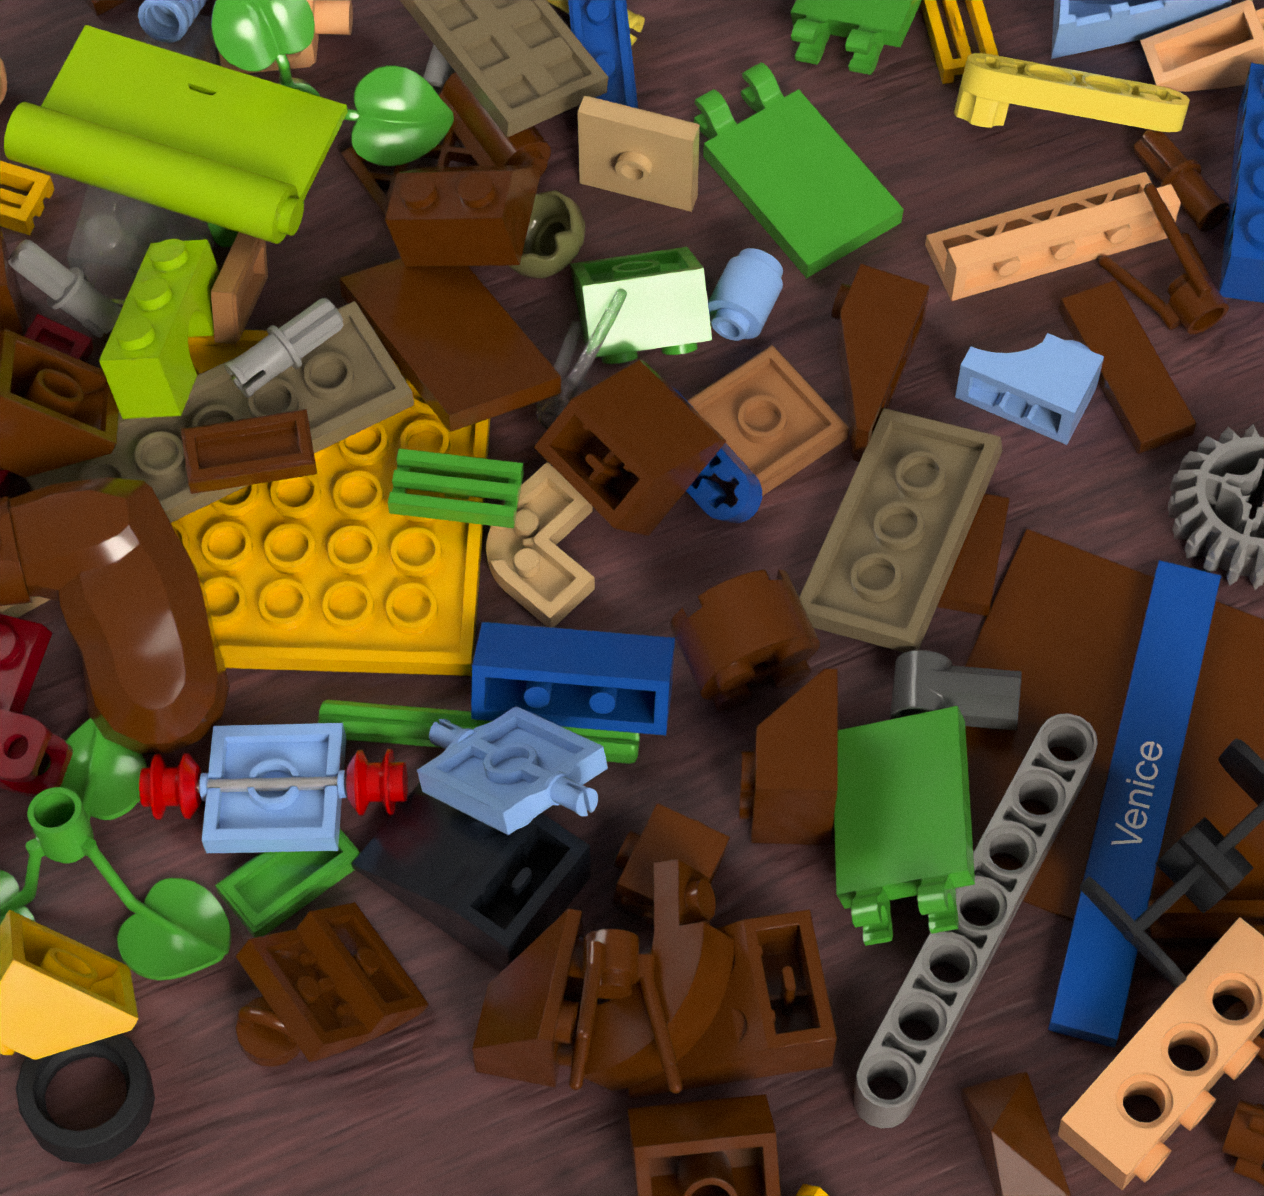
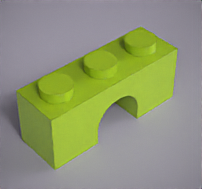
M168 239L159 243H150L99 359L122 419L181 416L197 378L189 352L188 337L214 335L211 289L220 272L208 239L189 241Z

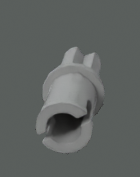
M25 239L19 243L10 255L8 263L14 270L48 295L47 304L49 307L56 310L61 308L78 320L81 325L91 331L96 337H103V333L107 334L111 331L122 309L119 304L113 302L105 294L103 295L85 280L84 272L79 267L67 269L31 240Z
M319 299L279 329L275 325H271L267 328V337L233 361L226 363L224 367L229 375H234L231 379L237 388L249 398L254 395V392L290 366L296 370L301 367L302 357L342 329L343 318L338 309L328 299Z

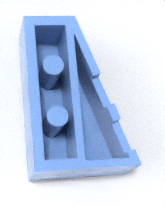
M1054 0L1051 59L1145 39L1230 7L1232 0Z

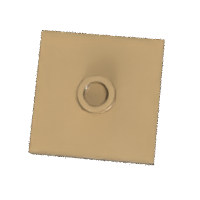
M584 96L578 110L580 184L692 212L698 196L700 125Z

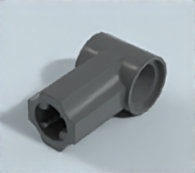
M927 650L905 652L898 656L895 662L889 719L958 706L965 720V726L1017 731L1022 671L953 666L951 660L937 652Z

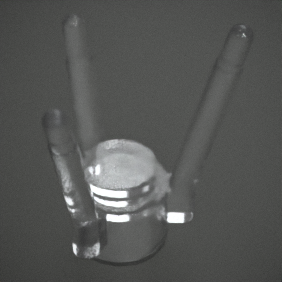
M618 289L615 292L572 373L566 376L582 330L581 323L577 321L572 322L554 366L555 370L561 375V394L538 401L536 404L538 409L536 417L547 430L574 397L593 387L584 378L627 298L626 290Z

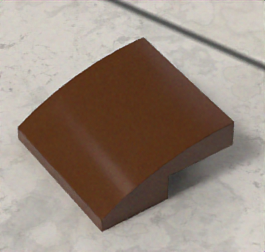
M355 902L310 911L296 929L248 939L235 956L309 1062L333 1056L377 1038L420 1015L429 1005Z

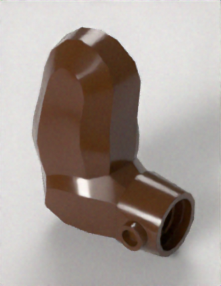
M105 477L57 483L11 499L8 496L0 498V606L33 603L32 597H43L60 602L70 637L82 657L88 715L103 737L138 754H168L199 741L223 716L230 685L224 659L216 642L204 584L153 488L142 480Z

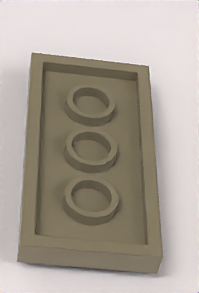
M886 408L883 409L799 597L813 628L904 653L919 650L1002 454L1000 436Z

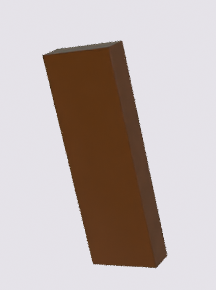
M1116 280L1061 298L1058 311L1074 340L1084 344L1092 352L1104 356L1098 383L1136 452L1140 454L1193 435L1197 423Z

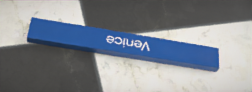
M1160 560L1154 575L1083 881L1089 876L1094 879L1134 921L1147 910L1157 866L1155 863L1159 857L1221 575ZM1080 891L1048 1030L1115 1048L1138 950L1123 937L1124 935L1082 891Z

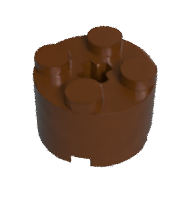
M766 569L745 573L715 585L697 596L702 608L687 618L682 607L670 622V628L701 696L704 699L713 700L718 711H727L744 704L752 697L750 689L770 681H774L777 688H783L806 678L811 673L807 661L817 652L820 646V641L788 573L778 569L777 580H770Z

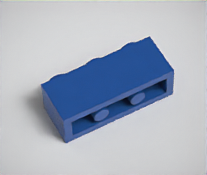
M482 622L472 663L471 719L494 721L517 706L561 727L666 735L672 694L675 638Z

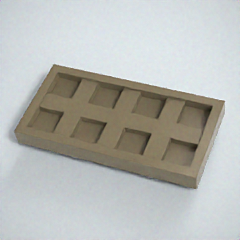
M400 0L506 137H510L580 105L584 96L596 98L607 93L609 77L546 0Z

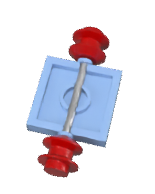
M343 723L213 726L208 773L201 772L199 765L189 753H185L182 756L178 767H167L163 757L160 754H155L152 758L151 767L141 769L139 795L141 805L143 807H151L152 814L156 820H161L167 807L179 806L183 817L191 819L201 805V802L206 801L202 843L206 853L338 851L342 798L348 797L349 803L359 816L365 814L370 802H382L388 815H393L396 802L407 800L406 762H395L392 749H387L382 762H369L364 751L359 749L348 763L347 770H344L346 733Z

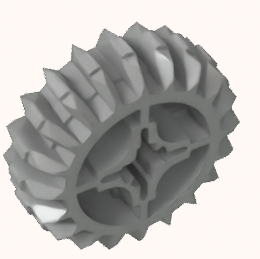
M1254 424L1246 429L1243 438H1240L1228 426L1221 433L1219 441L1206 436L1199 443L1197 452L1189 451L1188 455H1185L1180 470L1178 474H1174L1170 486L1172 496L1168 504V517L1175 519L1172 528L1174 539L1187 540L1184 549L1186 559L1204 556L1206 558L1203 565L1205 572L1211 573L1218 567L1227 571L1226 577L1229 586L1236 582L1240 575L1248 576L1254 590H1256L1264 583V437L1259 436ZM1254 494H1258L1257 512L1254 519L1251 520L1249 518L1252 507L1251 502Z

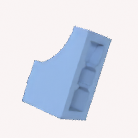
M1047 333L1042 343L1019 352L995 353L971 346L960 366L955 398L1067 445L1096 391L1104 356L1092 352L1087 346L1078 341L1063 340Z

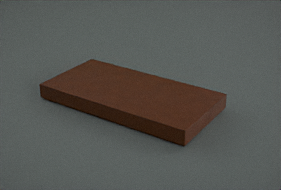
M400 258L340 278L342 297L348 304L354 301L357 303L392 360L449 432L561 394V375L468 266L405 267Z

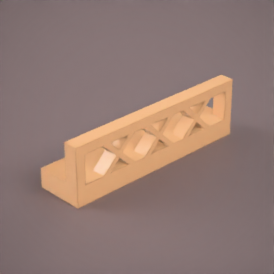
M1143 172L928 234L925 246L950 300L955 301L1095 260L1101 256L1112 255L1166 239L1167 236L1144 192L1145 185L1152 182L1147 173ZM1169 184L1156 188L1176 222L1181 202L1173 186Z

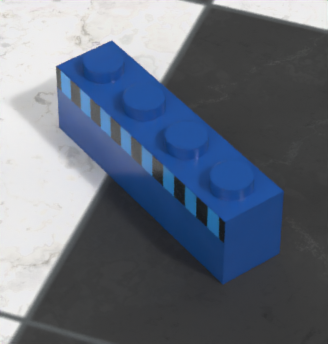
M1251 63L1238 107L1228 202L1230 210L1226 221L1219 292L1226 298L1264 303V65Z

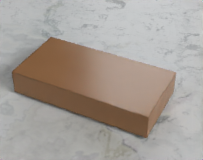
M240 232L237 234L211 289L215 343L236 345L244 332L268 278L265 240Z

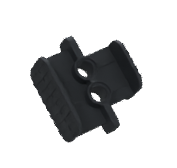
M1238 738L1234 739L1218 758V761L1230 777L1258 806L1225 837L1206 817H1203L1155 863L1174 884L1134 921L1090 876L1080 885L1081 891L1124 935L1123 937L1175 988L1179 987L1187 978L1164 951L1145 933V930L1184 894L1202 913H1205L1237 886L1254 868L1235 846L1264 820V761L1244 741L1238 740Z

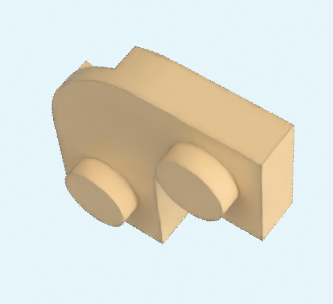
M548 462L522 484L514 528L491 526L486 541V554L490 572L498 585L545 626L554 628L595 590L594 576L556 546L593 512V507Z

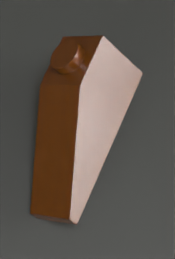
M860 264L851 286L844 283L841 284L831 313V318L839 320L837 349L853 460L860 462L883 409H888L925 321L930 289L929 285L864 264Z

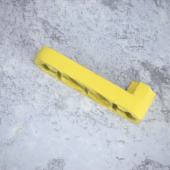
M973 53L967 57L954 114L956 117L964 119L972 125L992 128L993 126H1004L1009 104H1016L1170 133L1182 130L1190 99L1181 92L1162 86L992 54Z

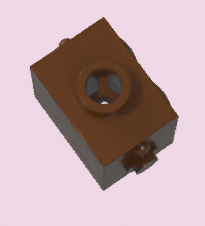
M657 803L642 834L630 830L619 851L614 867L623 870V873L617 883L613 905L641 917L646 923L654 926V863L679 859L709 877V883L711 884L724 858L730 837L706 826L696 819L688 818Z

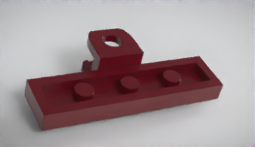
M0 614V787L7 791L35 797L46 789L61 786L73 754L72 747L65 740L51 733L38 720L22 714L52 632L43 624ZM48 754L51 759L50 767L44 774L38 775L43 755Z

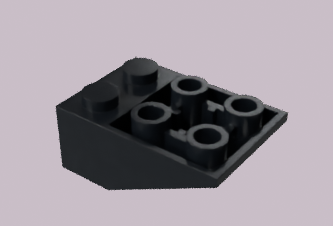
M420 782L408 795L407 800L403 801L351 864L353 869L501 972L560 917L591 878L590 845L543 813L533 818L528 825L507 835L422 792Z

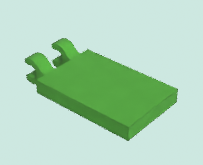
M796 0L791 10L794 27L791 39L792 41L800 42V46L795 54V61L817 65L823 56L830 35L847 37L846 51L854 52L848 66L849 71L871 75L876 68L884 45L901 48L922 0Z
M761 62L742 73L743 79L750 86L741 91V96L746 104L757 112L738 124L735 122L725 99L715 89L695 99V105L702 113L694 117V123L700 125V132L710 139L704 143L703 157L806 279L902 223L904 209L799 89L786 97L783 96L773 73L764 63Z
M958 706L838 730V791L834 813L836 895L844 909L851 908L852 922L855 928L863 926V942L865 946L892 941L893 929L890 900L916 895L920 914H928L931 934L958 929L959 920L955 888L975 885L965 720Z

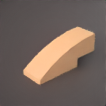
M1246 0L1140 40L1156 85L1178 92L1245 85L1250 64L1264 65V8L1255 10L1252 0Z

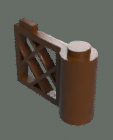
M454 72L445 82L442 92L438 94L443 102L452 110L454 116L453 124L445 135L443 145H437L422 157L439 159L437 167H449L450 161L475 164V166L539 165L541 177L547 168V162L551 156V148L535 126L506 137L462 79ZM456 140L458 141V143L461 145L462 148H460V147H454ZM351 146L341 152L344 162L385 218L396 175L399 172L406 171L408 163L396 165L393 175L372 173L363 164L366 160L359 156ZM381 188L389 189L387 197L381 190Z

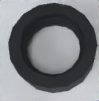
M123 1034L111 1036L37 1060L26 1057L21 1065L16 1085L19 1113L41 1148L62 1161L87 1165L113 1159L134 1145L150 1122L155 1101L152 1078L146 1062L131 1039ZM88 1057L105 1058L116 1064L125 1077L127 1092L124 1104L113 1118L99 1127L83 1131L67 1130L54 1122L47 1111L45 1094L48 1084L59 1070L75 1060Z

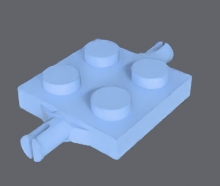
M517 706L494 721L474 729H463L442 718L439 719L440 724L434 722L429 731L431 743L444 748L445 751L417 769L422 792L507 835L528 825L533 818L552 805H562L585 817L588 816L587 810L592 813L597 806V792L592 788L583 786L608 769L604 747L596 742Z

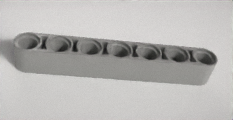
M1057 714L1049 718L1040 728L973 852L975 885L955 888L959 920L958 929L933 934L930 932L861 1060L853 1091V1103L859 1117L869 1125L878 1128H893L903 1123L911 1114L1084 786L1098 742L1093 727L1082 717L1073 714ZM1053 747L1069 748L1077 755L1078 759L1074 761L1059 760L1052 755L1049 749ZM1030 799L1038 800L1044 803L1051 812L1046 815H1034L1023 809L1020 802ZM997 853L1013 855L1020 861L1022 867L1016 870L1002 869L994 864L991 856ZM976 907L983 909L990 914L994 922L987 926H976L967 922L960 912L967 908ZM939 963H948L957 967L962 972L964 979L956 983H946L937 979L930 968ZM907 1020H920L931 1027L934 1036L924 1041L912 1040L903 1034L899 1026ZM877 1077H888L899 1083L904 1093L896 1099H881L871 1092L868 1083Z

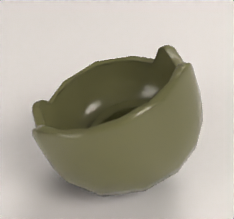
M557 190L536 193L520 265L509 267L527 278H548L568 266L584 243L585 222L580 207L572 199Z

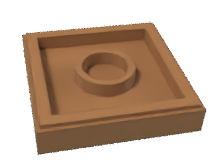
M773 345L687 400L726 440L725 443L756 475L762 487V496L848 439L849 427Z

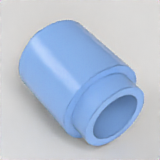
M747 248L742 250L738 256L729 260L708 301L710 322L713 329L719 335L729 340L739 341L742 339H752L760 334L783 288L781 279L783 268L776 258L762 250Z

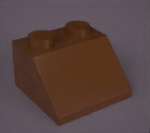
M539 165L423 167L397 173L385 221L404 266L520 265L541 175Z
M4 329L0 337V470H8L26 478L111 454L117 445L119 409L103 370Z
M824 668L756 727L755 751H742L739 819H752L751 843L830 845L838 791V669Z
M766 1094L628 1109L636 1196H781L776 1130Z

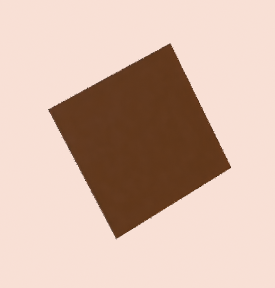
M1026 529L965 667L1022 671L1017 731L965 726L973 852L1042 725L1049 718L1057 714H1073L1085 719L1096 732L1098 742L1087 780L1023 902L1073 922L1081 891L1080 885L1085 874L1154 577ZM1215 601L1158 860L1203 817H1206L1225 837L1258 806L1230 777L1218 761V758L1234 739L1238 738V740L1244 741L1264 761V619ZM1053 747L1049 749L1052 755L1059 760L1074 761L1078 759L1077 755L1069 748ZM1030 799L1020 802L1023 809L1034 815H1046L1051 812L1044 803L1038 800ZM1263 820L1235 846L1254 868L1220 900H1264ZM997 853L991 856L994 864L1002 869L1016 870L1022 867L1020 861L1013 855ZM1156 866L1149 900H1157L1174 884L1158 866ZM1184 894L1178 900L1190 899ZM1161 921V925H1233L1236 921ZM1245 921L1249 925H1264V921ZM1163 943V951H1210L1216 943Z

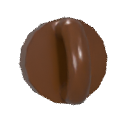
M263 996L255 998L239 1009L236 1033L241 1050L249 1060L260 1066L275 1067L288 1063L299 1054L300 1048Z

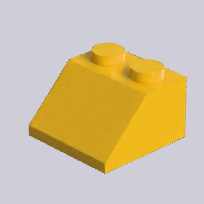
M12 910L7 912L0 924V1054L13 1055L16 1051L33 1060H37L133 1029L139 1018L131 971L126 964Z

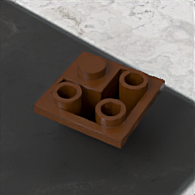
M567 909L488 984L472 1047L476 1072L556 1088L560 1066L572 1067V1055L577 1031L578 1002L581 1003L584 986L583 945L585 936H583L582 911Z

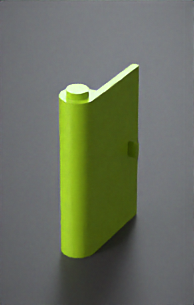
M85 25L42 105L22 102L13 111L4 136V151L9 160L279 244L286 235L293 236L297 232L304 212L303 201L348 110L346 104Z

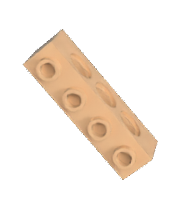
M1241 917L1237 919L1186 977L1187 980L1176 988L1061 1119L1058 1136L1121 1190L1129 1184L1135 1175L1145 1183L1155 1174L1172 1151L1163 1143L1180 1124L1191 1131L1216 1101V1098L1209 1093L1210 1089L1224 1073L1233 1080L1238 1078L1261 1049L1252 1041L1264 1029V936ZM1222 995L1235 996L1244 1002L1249 1015L1240 1020L1226 1019L1215 1010L1213 1000ZM1177 1045H1190L1202 1054L1205 1065L1195 1071L1182 1070L1173 1064L1168 1051ZM1133 1095L1148 1096L1158 1104L1161 1116L1152 1122L1136 1121L1127 1114L1123 1102Z

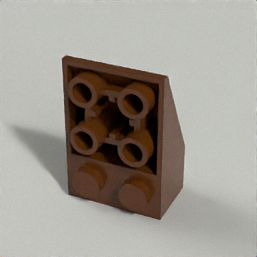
M810 909L744 919L717 928V930L735 940L731 976L720 1008L710 1026L693 1048L677 1062L682 1090L831 1067L837 1037ZM664 1072L644 1083L627 1088L629 1099L670 1092Z

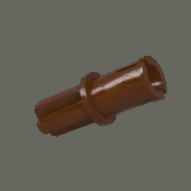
M1147 130L1141 135V138L1133 147L1135 155L1161 183L1160 187L1169 184L1173 186L1181 202L1180 206L1196 223V227L1204 232L1221 223L1229 213L1230 205L1220 197L1201 175V165L1196 160H1187L1163 132Z

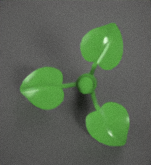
M307 0L215 1L211 20L212 36L218 51L230 64L246 71H261L269 67L276 60L280 73V82L278 84L320 96L306 81L291 77L290 64L286 54L303 51L313 40L315 23L313 12ZM397 65L378 67L367 73L358 82L354 90L353 98L356 110L347 109L348 112L344 120L355 121L351 132V144L355 152L365 160L383 166L402 165L427 154L445 137L454 121L452 110L443 102L427 80L415 71ZM207 222L216 244L222 247L233 245L238 234L237 231Z
M89 718L66 740L72 747L73 754L61 786L42 791L35 796L28 807L27 817L36 838L26 843L29 858L25 885L22 891H20V887L12 875L0 870V924L9 910L36 922L33 914L25 905L33 901L36 896L41 858L43 856L56 862L73 863L86 855L124 905L135 913L122 924L117 936L121 957L130 970L147 979L172 980L187 976L220 962L229 952L231 929L222 906L211 892L194 881L183 878H166L151 888L144 903H142L131 893L101 853L96 841L93 839V829L89 822L91 816L101 820L116 819L129 812L140 801V772L142 768L147 767V764L142 754H138L105 739L92 719ZM51 761L47 765L43 774L49 769Z

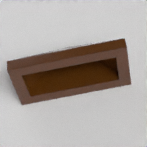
M1027 1071L961 1090V1096L996 1196H1071Z

